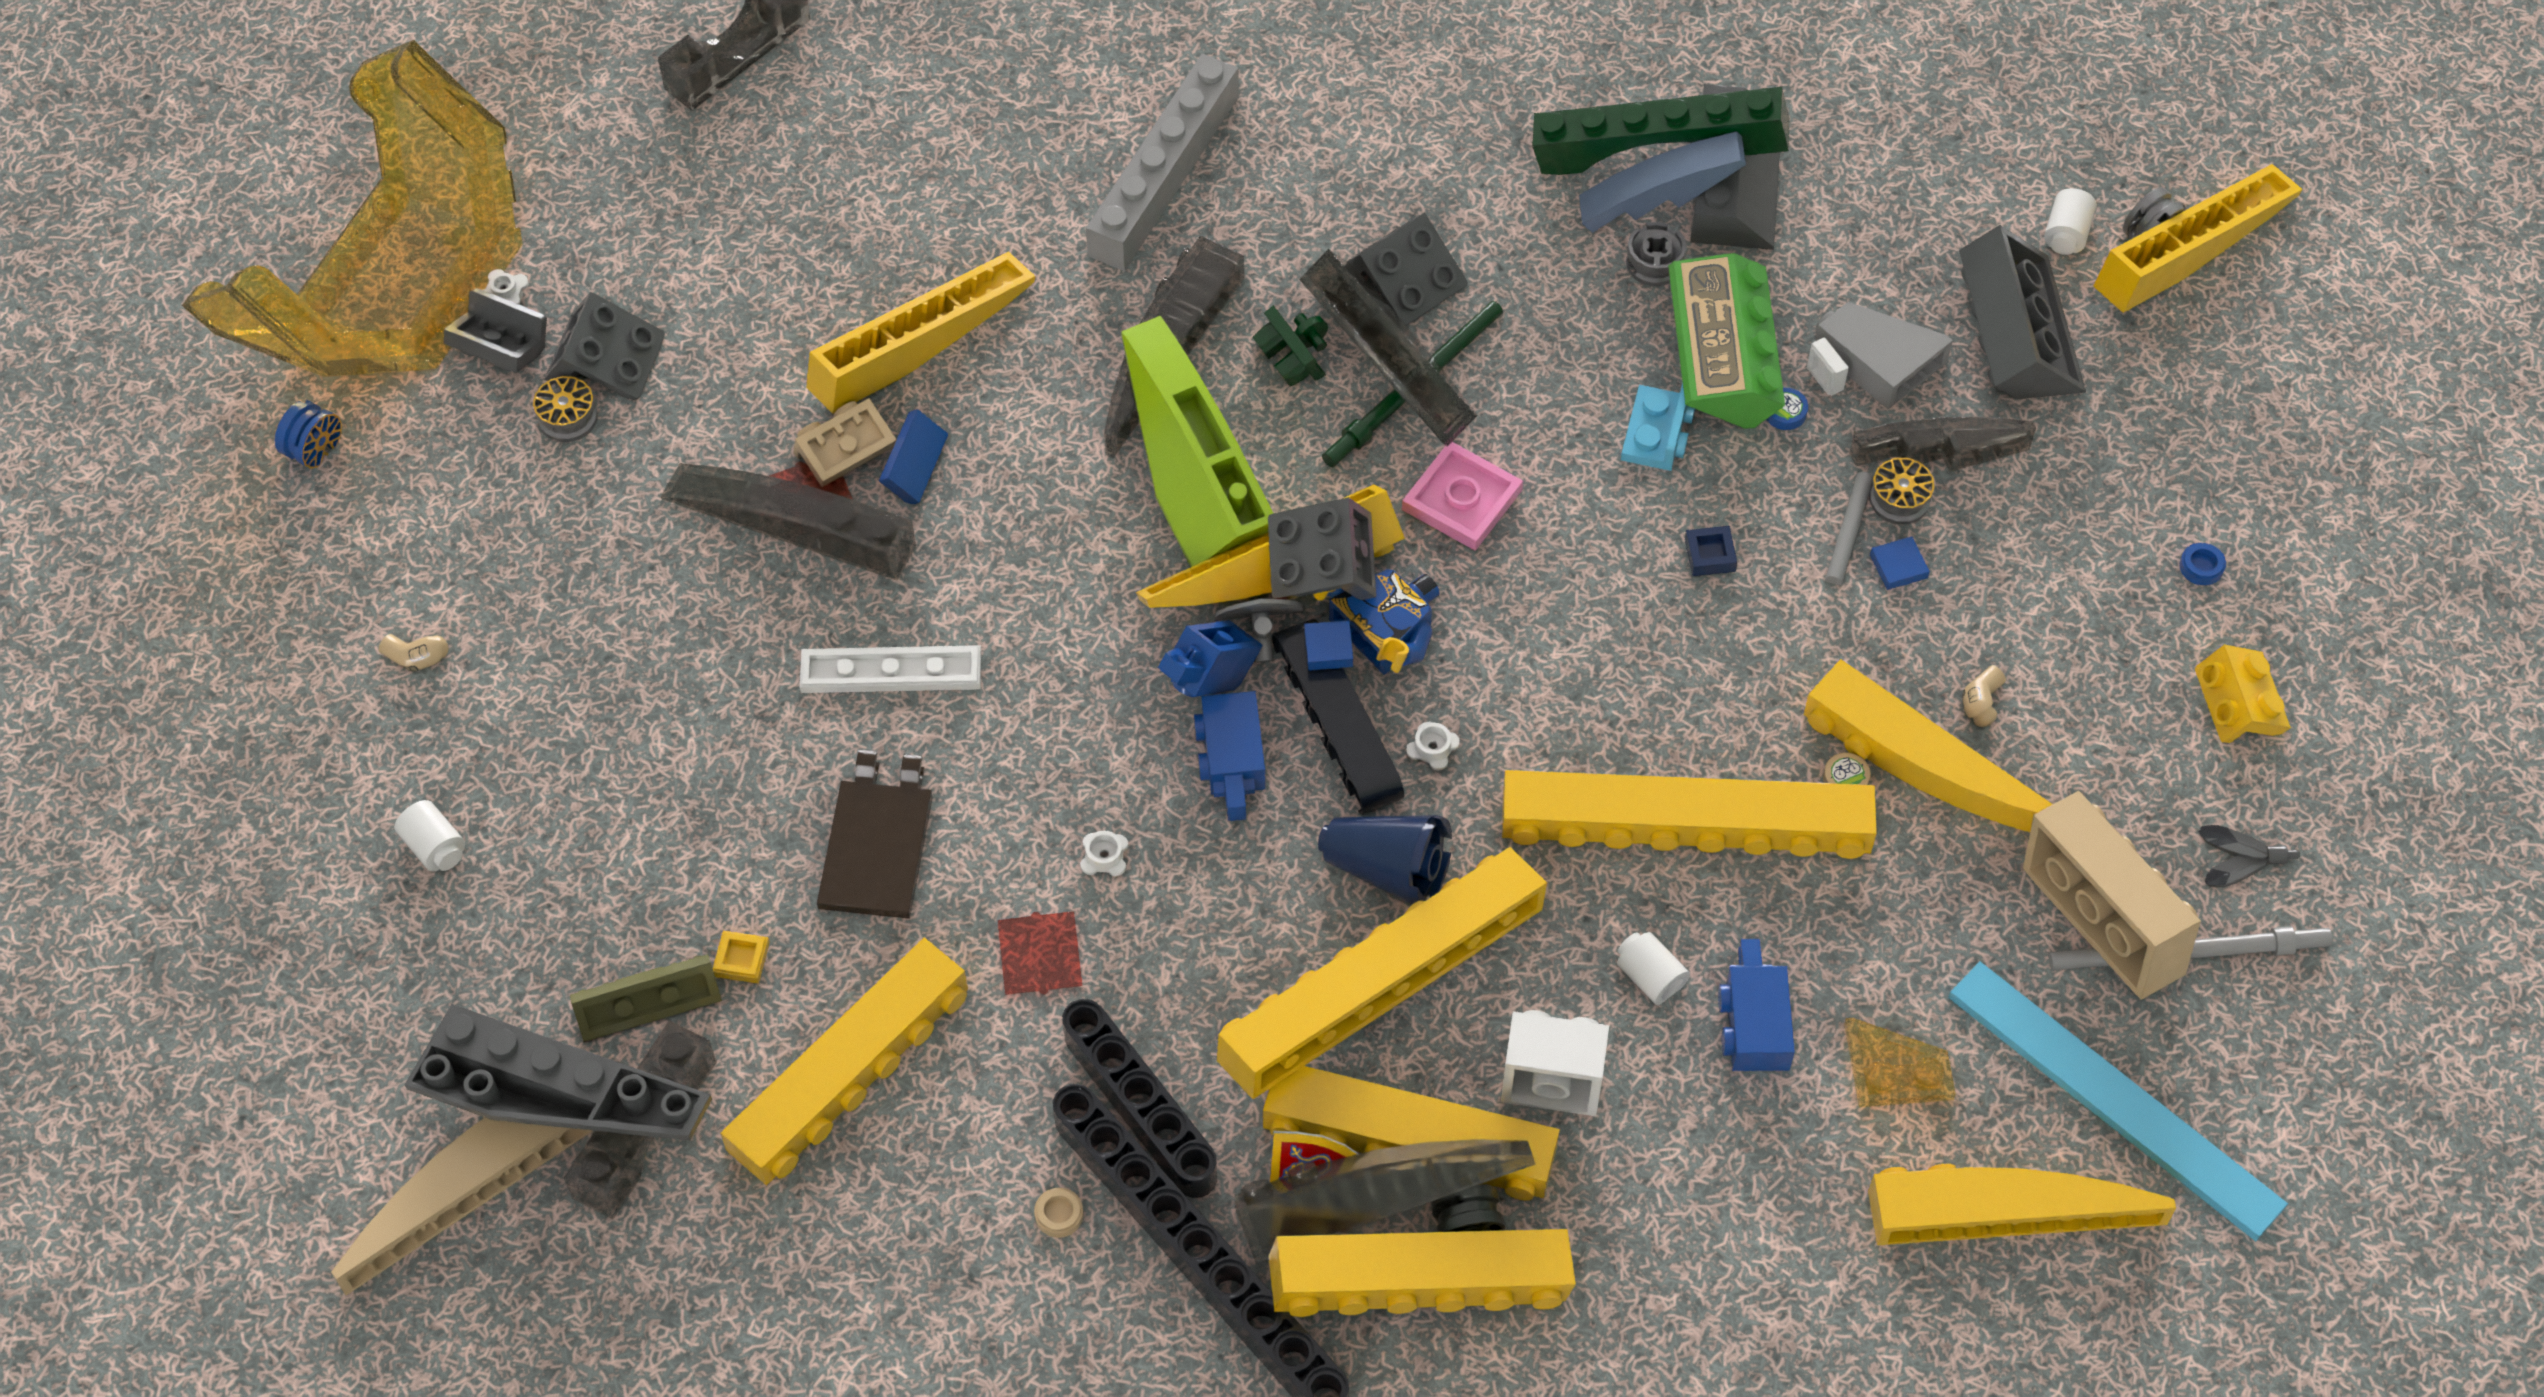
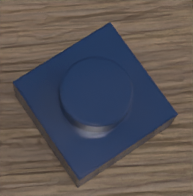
M1730 526L1686 530L1684 540L1692 576L1736 572L1738 561Z

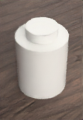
M2069 188L2060 191L2056 195L2044 234L2046 244L2056 253L2069 255L2078 253L2085 248L2097 208L2096 200L2091 194L2080 189Z
M423 800L412 804L396 820L395 832L427 870L433 872L439 869L446 871L453 868L461 860L462 852L465 848L464 839L431 801Z
M1636 932L1630 935L1618 948L1620 957L1618 958L1617 965L1657 1006L1679 991L1690 977V972L1651 932L1642 935Z

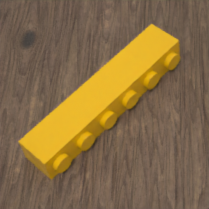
M925 937L921 939L720 1132L726 1151L766 1186L775 1177L782 1179L789 1175L799 1161L798 1155L810 1143L813 1145L820 1144L830 1134L833 1128L832 1122L844 1110L851 1112L863 1102L867 1095V1087L878 1077L881 1079L889 1077L898 1067L901 1061L900 1055L912 1044L916 1047L923 1044L933 1032V1023L944 1012L952 1014L961 1007L967 997L966 991L968 990L965 970Z
M1307 1066L1302 1067L1270 1088L1263 1108V1128L1270 1130L1272 1136L1273 1131H1296L1323 1135L1347 1145L1356 1152L1363 1153L1365 1159L1375 1164L1389 1165L1392 1161L1410 1165L1412 1171L1422 1176L1435 1177L1440 1172L1458 1177V1181L1465 1186L1487 1184L1503 1188L1510 1197L1523 1201L1532 1200L1534 1196L1544 1199L1560 1129Z
M1568 1229L1277 1236L1268 1256L1274 1312H1289L1290 1315L1296 1317L1311 1316L1324 1310H1338L1342 1315H1358L1366 1312L1368 1309H1387L1388 1312L1393 1314H1404L1424 1307H1436V1310L1439 1312H1455L1465 1308V1306H1484L1489 1311H1501L1509 1309L1513 1305L1532 1304L1535 1309L1545 1310L1560 1306L1563 1301H1566L1576 1285Z

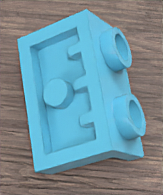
M1683 383L1680 393L1639 385L1621 453V461L1672 471L1675 457L1684 458L1689 433L1681 431L1683 423L1692 424L1695 408L1685 405Z

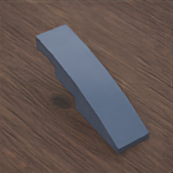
M1736 131L1696 141L1653 156L1614 174L1579 195L1582 224L1593 233L1624 212L1637 220L1668 199L1680 208L1746 165L1742 136Z

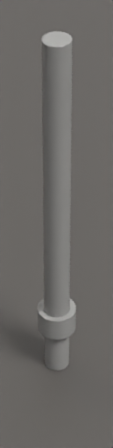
M2292 926L2271 928L2270 933L2196 939L2190 959L2272 951L2274 956L2292 955L2296 953V949L2331 946L2332 933L2330 928L2294 931ZM2094 948L2048 953L2051 971L2110 966Z

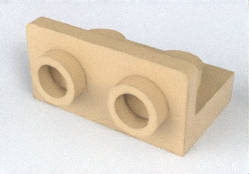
M870 398L859 404L856 401H851L840 407L834 413V418L823 424H820L818 421L813 422L798 432L793 453L797 459L803 457L821 487L894 447L897 439Z

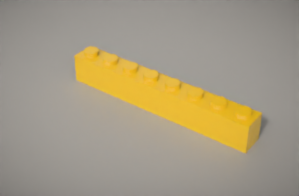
M1505 770L1502 838H1510L1520 845H1532L1539 840H1558L1561 845L1567 847H1578L1585 844V842H1604L1606 846L1613 849H1624L1632 844H1651L1654 849L1660 851H1670L1678 846H1697L1700 851L1706 853L1720 852L1724 848H1744L1745 852L1753 855L1766 854L1773 849L1790 850L1793 855L1800 857L1812 856L1821 851L1836 852L1842 858L1853 859L1861 857L1864 853L1871 854L1877 834L1875 785Z
M1511 847L1496 856H1487L1473 871L1460 879H1451L1442 887L1440 892L1428 900L1415 902L1407 909L1403 916L1389 925L1386 923L1379 925L1371 932L1367 939L1353 948L1346 947L1334 956L1331 962L1317 971L1310 970L1297 980L1295 985L1283 993L1270 995L1259 1005L1258 1009L1244 1018H1235L1228 1022L1218 1034L1217 1062L1252 1099H1255L1542 911L1547 882Z

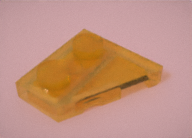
M1855 1018L1845 1019L1844 1027L1859 1107L1954 1100L1956 1092L1947 1050Z

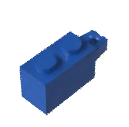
M1230 620L1189 625L1185 627L1174 649L1165 653L1157 668L1171 678L1175 689L1189 697L1233 691L1243 682L1263 645Z
M1256 691L1201 696L1202 714H1194L1196 741H1205L1206 753H1198L1200 780H1209L1211 795H1214V798L1225 797L1228 821L1246 820L1245 795L1255 794L1257 790H1265V764Z
M1741 939L1740 947L1738 948L1739 965H1729L1726 984H1719L1718 988L1719 1012L1728 1013L1729 1027L1722 1028L1723 1056H1731L1732 1071H1790L1795 1050L1787 966L1762 965L1760 939Z

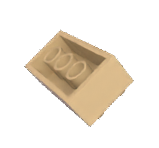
M2080 791L2034 814L2023 869L2140 1000L2185 976L2201 920L2198 918L2194 908L2188 902L2182 901L2167 885L2160 871L2151 868L2137 853L2130 839L2126 836H2121L2106 820L2101 808L2096 804H2091Z

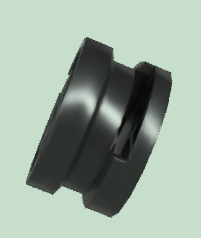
M1469 1185L1448 1190L1436 1196L1431 1201L1433 1217L1439 1220L1440 1223L1437 1225L1436 1232L1504 1231L1506 1227L1504 1217L1496 1208V1204L1500 1202L1498 1190L1490 1185Z

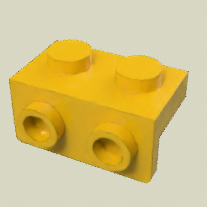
M2224 644L2195 667L2196 675L2222 743H2231L2246 731L2274 736L2283 734L2291 728L2284 710V702L2277 692L2270 673V665L2262 651Z

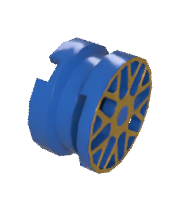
M307 399L305 403L301 401L296 402L284 413L278 424L275 434L277 452L290 459H296L298 463L310 469L318 468L322 463L324 455H329L324 451L326 445L333 450L339 443L342 432L340 417L326 409L321 410L320 406Z

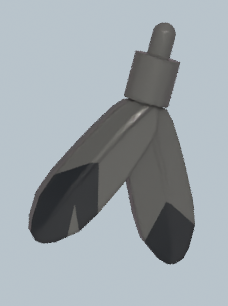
M2206 825L2202 826L2201 830L2198 831L2208 844L2234 856L2211 868L2205 878V883L2209 887H2227L2259 872L2267 866V862L2268 864H2287L2288 859H2298L2300 857L2298 850H2287L2286 845L2266 846L2252 837L2227 827Z

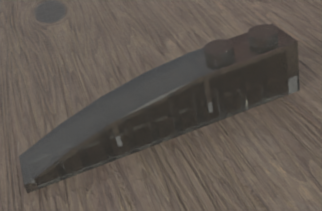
M1200 235L1191 249L1186 248L1181 253L1177 267L1169 278L1164 277L1160 281L1155 292V298L1139 324L1161 316L1188 356L1244 280V255ZM1126 356L1123 358L1112 391L1103 432L1105 455L1110 458L1115 456L1139 423Z
M1328 249L1299 279L1445 446L1448 447L1478 416L1431 354L1352 264Z
M680 463L660 496L661 499L896 581H898L916 548L913 524L910 519L828 491L762 474L714 466Z
M1470 1139L1423 1142L1373 1150L1325 1162L1317 1166L1314 1162H1308L1292 1168L1287 1173L1288 1176L1272 1182H1269L1268 1179L1253 1181L1245 1185L1241 1189V1193L1235 1195V1209L1257 1264L1269 1259L1268 1256L1277 1236L1338 1235L1527 1168L1536 1163L1528 1140Z

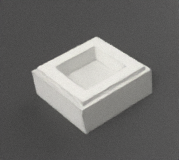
M1825 337L1813 342L1807 369L1828 395L1832 396L1844 390L1849 367Z

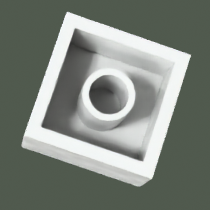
M1529 1010L1524 1013L1513 1011L1501 1102L1596 1116L1603 1079L1609 1025L1599 1024L1597 1021L1586 1017H1577L1569 1020L1551 1017L1549 1014L1538 1010Z

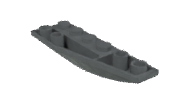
M451 1004L405 1083L407 1090L491 1120L689 1141L712 1101V1097L708 1093Z

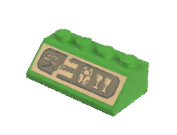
M1736 253L1673 261L1668 265L1685 405L1745 429L1755 428L1785 406L1766 266Z

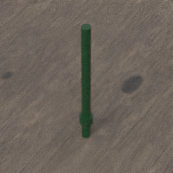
M1491 301L1361 420L1354 419L1342 430V437L1322 454L1323 461L1333 468L1354 448L1360 450L1372 439V432L1503 314L1500 304L1496 301Z

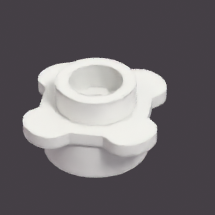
M496 269L489 273V283L486 289L483 290L520 305L523 297L522 290L528 287L529 282L523 274L514 276L504 273L501 269Z
M1425 722L1419 725L1415 741L1407 745L1406 753L1412 760L1420 759L1429 763L1433 770H1443L1448 765L1447 758L1451 751L1459 747V737L1442 724ZM1432 743L1436 744L1437 748L1431 749L1429 745Z
M1098 831L1084 837L1083 847L1086 853L1085 858L1080 862V866L1085 874L1094 875L1096 872H1107L1116 877L1125 872L1126 863L1123 861V853L1128 848L1126 837L1110 831ZM1102 852H1107L1109 854L1105 858L1100 856Z

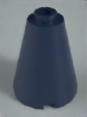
M1437 815L1335 817L1329 825H1324L1321 829L1318 849L1320 852H1323L1325 862L1395 897L1414 904L1420 900L1426 901L1428 894L1431 898L1440 891L1448 872L1451 852L1443 851L1444 837L1452 839V829L1449 820Z

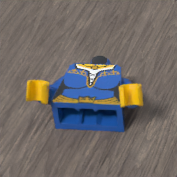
M1386 569L1375 574L1376 597L1359 600L1341 588L1313 594L1319 601L1324 600L1326 596L1331 597L1329 599V620L1331 622L1349 620L1352 643L1383 675L1390 670L1399 673L1402 666L1419 663L1424 659L1433 634L1431 629L1432 609L1428 603L1440 594L1437 584L1429 575L1423 574L1408 584L1394 570Z

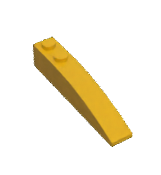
M2271 164L2110 250L2093 287L2124 313L2193 274L2276 215L2300 195L2302 188Z
M1008 251L810 351L806 388L834 414L843 405L851 401L857 402L919 368L1007 306L1035 282L1036 276Z
M1373 484L1344 497H1349L1371 512L1374 558L1391 552L1395 548L1394 543L1405 539L1387 490ZM1269 532L1137 591L1138 599L1149 608L1178 607L1240 600L1272 592Z
M1842 659L1834 665L1808 694L1803 715L1807 717L1809 724L1814 730L1823 735L1832 734L1844 743L1849 753L1856 754L1864 760L1868 759L1876 766L1911 786L1957 808L2009 827L2030 832L2034 814L2053 805Z
M1938 1164L1928 1168V1170L1908 1171L1903 1167H1891L1882 1170L1878 1174H1874L1868 1189L1877 1245L2168 1225L2176 1210L2175 1199L2124 1184L2068 1173L2023 1168H1956L1953 1164Z

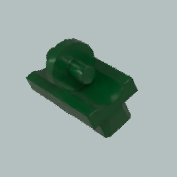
M1274 305L1266 310L1264 315L1269 320V323L1263 326L1252 338L1268 359L1288 345L1292 352L1274 365L1290 387L1294 386L1309 375L1315 381L1326 376L1316 359L1307 349L1313 346L1317 352H1320L1326 348L1327 343L1323 338L1328 331V324L1320 316L1307 318L1301 313L1294 318V323L1298 327L1293 331Z

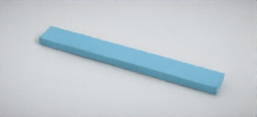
M1981 961L1950 991L1948 997L1950 1000L2255 1242L2285 1210L2288 1205L2285 1200Z

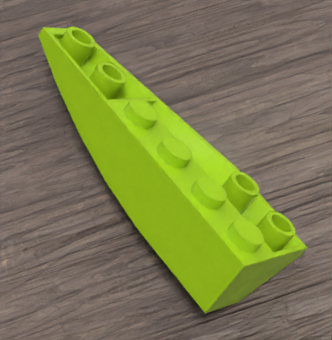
M1158 316L1121 331L1155 497L1190 567L1269 532L1268 516L1273 514V511L1220 409L1163 318Z

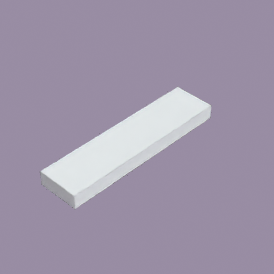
M981 645L801 650V693L981 689Z

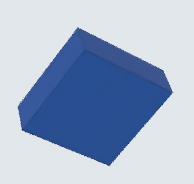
M1912 536L1871 548L1870 557L1887 590L1928 579L1930 571Z
M1349 620L1304 624L1308 670L1353 667Z

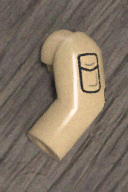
M388 634L379 644V652L412 672L437 664L442 658L446 657L449 649L446 640L438 635L423 637L407 644L393 634Z
M1991 665L1965 687L1962 693L1965 713L1968 718H1973L1975 725L1978 727H1986L1997 718V711L1992 707L1993 700L1991 694L2005 683L2006 678L2004 673L1995 665Z

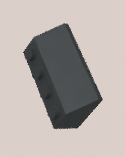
M1704 84L1703 95L1748 89L1744 87ZM1780 152L1745 155L1746 165L1695 197L1693 199L1690 242L1774 250Z
M2001 225L1960 249L1959 252L1963 264L1961 274L1970 290L1972 298L1970 309L1978 321L1981 332L1979 343L1987 355L1990 366L1988 377L1993 387L2014 399L2085 393L2086 389L2048 255Z

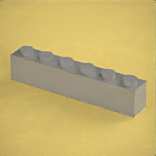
M1201 54L1087 225L1088 257L1123 271L1127 269L1238 99V67Z

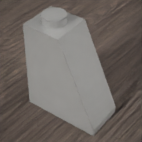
M1847 302L1836 312H1827L1816 325L1817 334L1815 339L1817 341L1825 337L1849 367L1847 376L1887 409H1890L1947 363L1953 341L1945 334Z

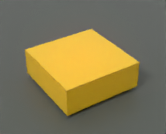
M723 930L713 965L715 977L759 984L770 944L769 937Z

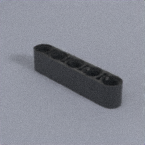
M1313 618L1273 633L1272 642L1276 654L1281 652L1287 664L1284 669L1293 687H1299L1305 698L1302 704L1313 724L1318 723L1324 737L1320 738L1331 760H1337L1342 770V773L1339 775L1349 795H1355L1362 808L1358 810L1359 814L1363 815L1404 799V788L1397 769L1344 669L1308 670L1304 624L1319 622Z
M1078 999L1071 1002L1065 1008L1062 1015L1064 1039L1068 1049L1161 1169L1183 1194L1191 1198H1201L1208 1195L1217 1183V1161L1213 1148L1104 1009L1097 1002L1090 999ZM1081 1024L1095 1026L1092 1031L1087 1033H1080L1074 1030ZM1113 1058L1123 1062L1115 1068H1107L1101 1065L1105 1060ZM1142 1093L1150 1097L1147 1102L1141 1104L1128 1100L1131 1096ZM1164 1129H1172L1179 1133L1176 1137L1168 1140L1156 1136L1159 1131ZM1191 1165H1200L1207 1169L1204 1174L1199 1176H1191L1184 1172Z

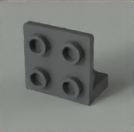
M1425 212L1398 227L1342 264L1352 277L1365 272L1368 278H1371L1392 314L1403 326L1408 325L1468 284L1465 276Z
M590 292L572 312L544 380L549 381L553 378L569 377L570 375L577 377L580 373L627 399L637 400L642 393L665 333L654 325Z
M1347 497L1273 513L1268 516L1271 588L1274 599L1287 600L1340 588L1359 600L1376 597L1371 512Z

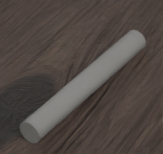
M1859 472L1856 475L1825 582L1840 586L1843 583L1873 483V476L1870 473Z

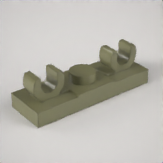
M708 954L695 956L693 959L679 963H671L666 967L661 966L617 979L615 982H607L588 990L583 989L578 991V993L570 995L583 1042L722 1001Z

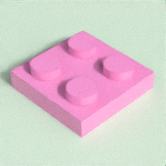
M1449 441L1402 500V510L1476 551L1522 492L1523 480Z

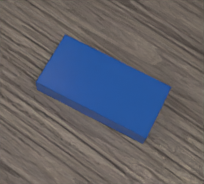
M919 409L908 412L879 482L904 502L910 504L919 503L948 437V433Z

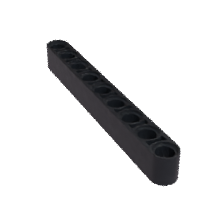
M1068 1084L1062 1087L1053 1099L1055 1126L1059 1134L1292 1397H1314V1393L1321 1388H1330L1336 1391L1339 1397H1349V1383L1344 1372L1294 1316L1290 1315L1289 1312H1274L1273 1294L1097 1096L1084 1085ZM1075 1108L1086 1111L1084 1116L1076 1119L1065 1116L1067 1111ZM1102 1142L1114 1143L1117 1146L1108 1153H1101L1094 1149ZM1133 1176H1141L1148 1180L1141 1187L1134 1188L1125 1184L1127 1179ZM1168 1210L1179 1215L1172 1222H1161L1155 1218L1158 1213ZM1196 1245L1205 1246L1210 1250L1207 1255L1199 1258L1192 1257L1186 1253L1189 1248ZM1229 1280L1236 1281L1242 1285L1240 1290L1235 1293H1225L1217 1287L1222 1282ZM1257 1316H1266L1274 1321L1273 1325L1267 1329H1256L1249 1324ZM1289 1352H1298L1304 1355L1306 1360L1300 1365L1291 1366L1284 1363L1281 1358Z

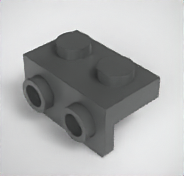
M475 288L469 292L468 312L444 328L443 343L460 350L466 355L476 356L493 363L502 370L517 373L536 359L545 348L547 317L544 314Z

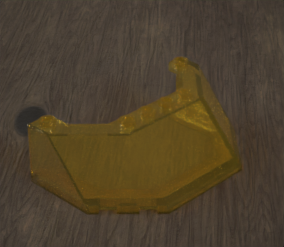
M411 40L363 61L352 76L349 84L353 101L373 119L381 179L297 294L269 269L259 265L239 270L225 286L218 282L209 281L195 287L182 306L212 333L323 377L436 369L451 348V346L443 343L444 328L468 312L469 292L475 288L486 289L489 283V273L496 269L505 271L523 245L521 230L515 227L512 203L516 202L512 170H507L503 147V145L507 144L505 127L415 40Z

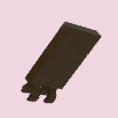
M859 749L856 760L855 782L841 781L817 907L821 910L910 919L933 799L931 790L921 789L925 769L921 767L923 757L920 755L904 754L901 766L900 787L876 784L880 765L879 762H876L877 751Z

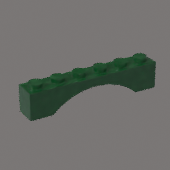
M1782 86L1534 113L1532 147L1541 174L1551 175L1583 173L1595 163L1613 154L1639 146L1657 143H1693L1736 131L1742 136L1744 155L1789 151L1790 118Z

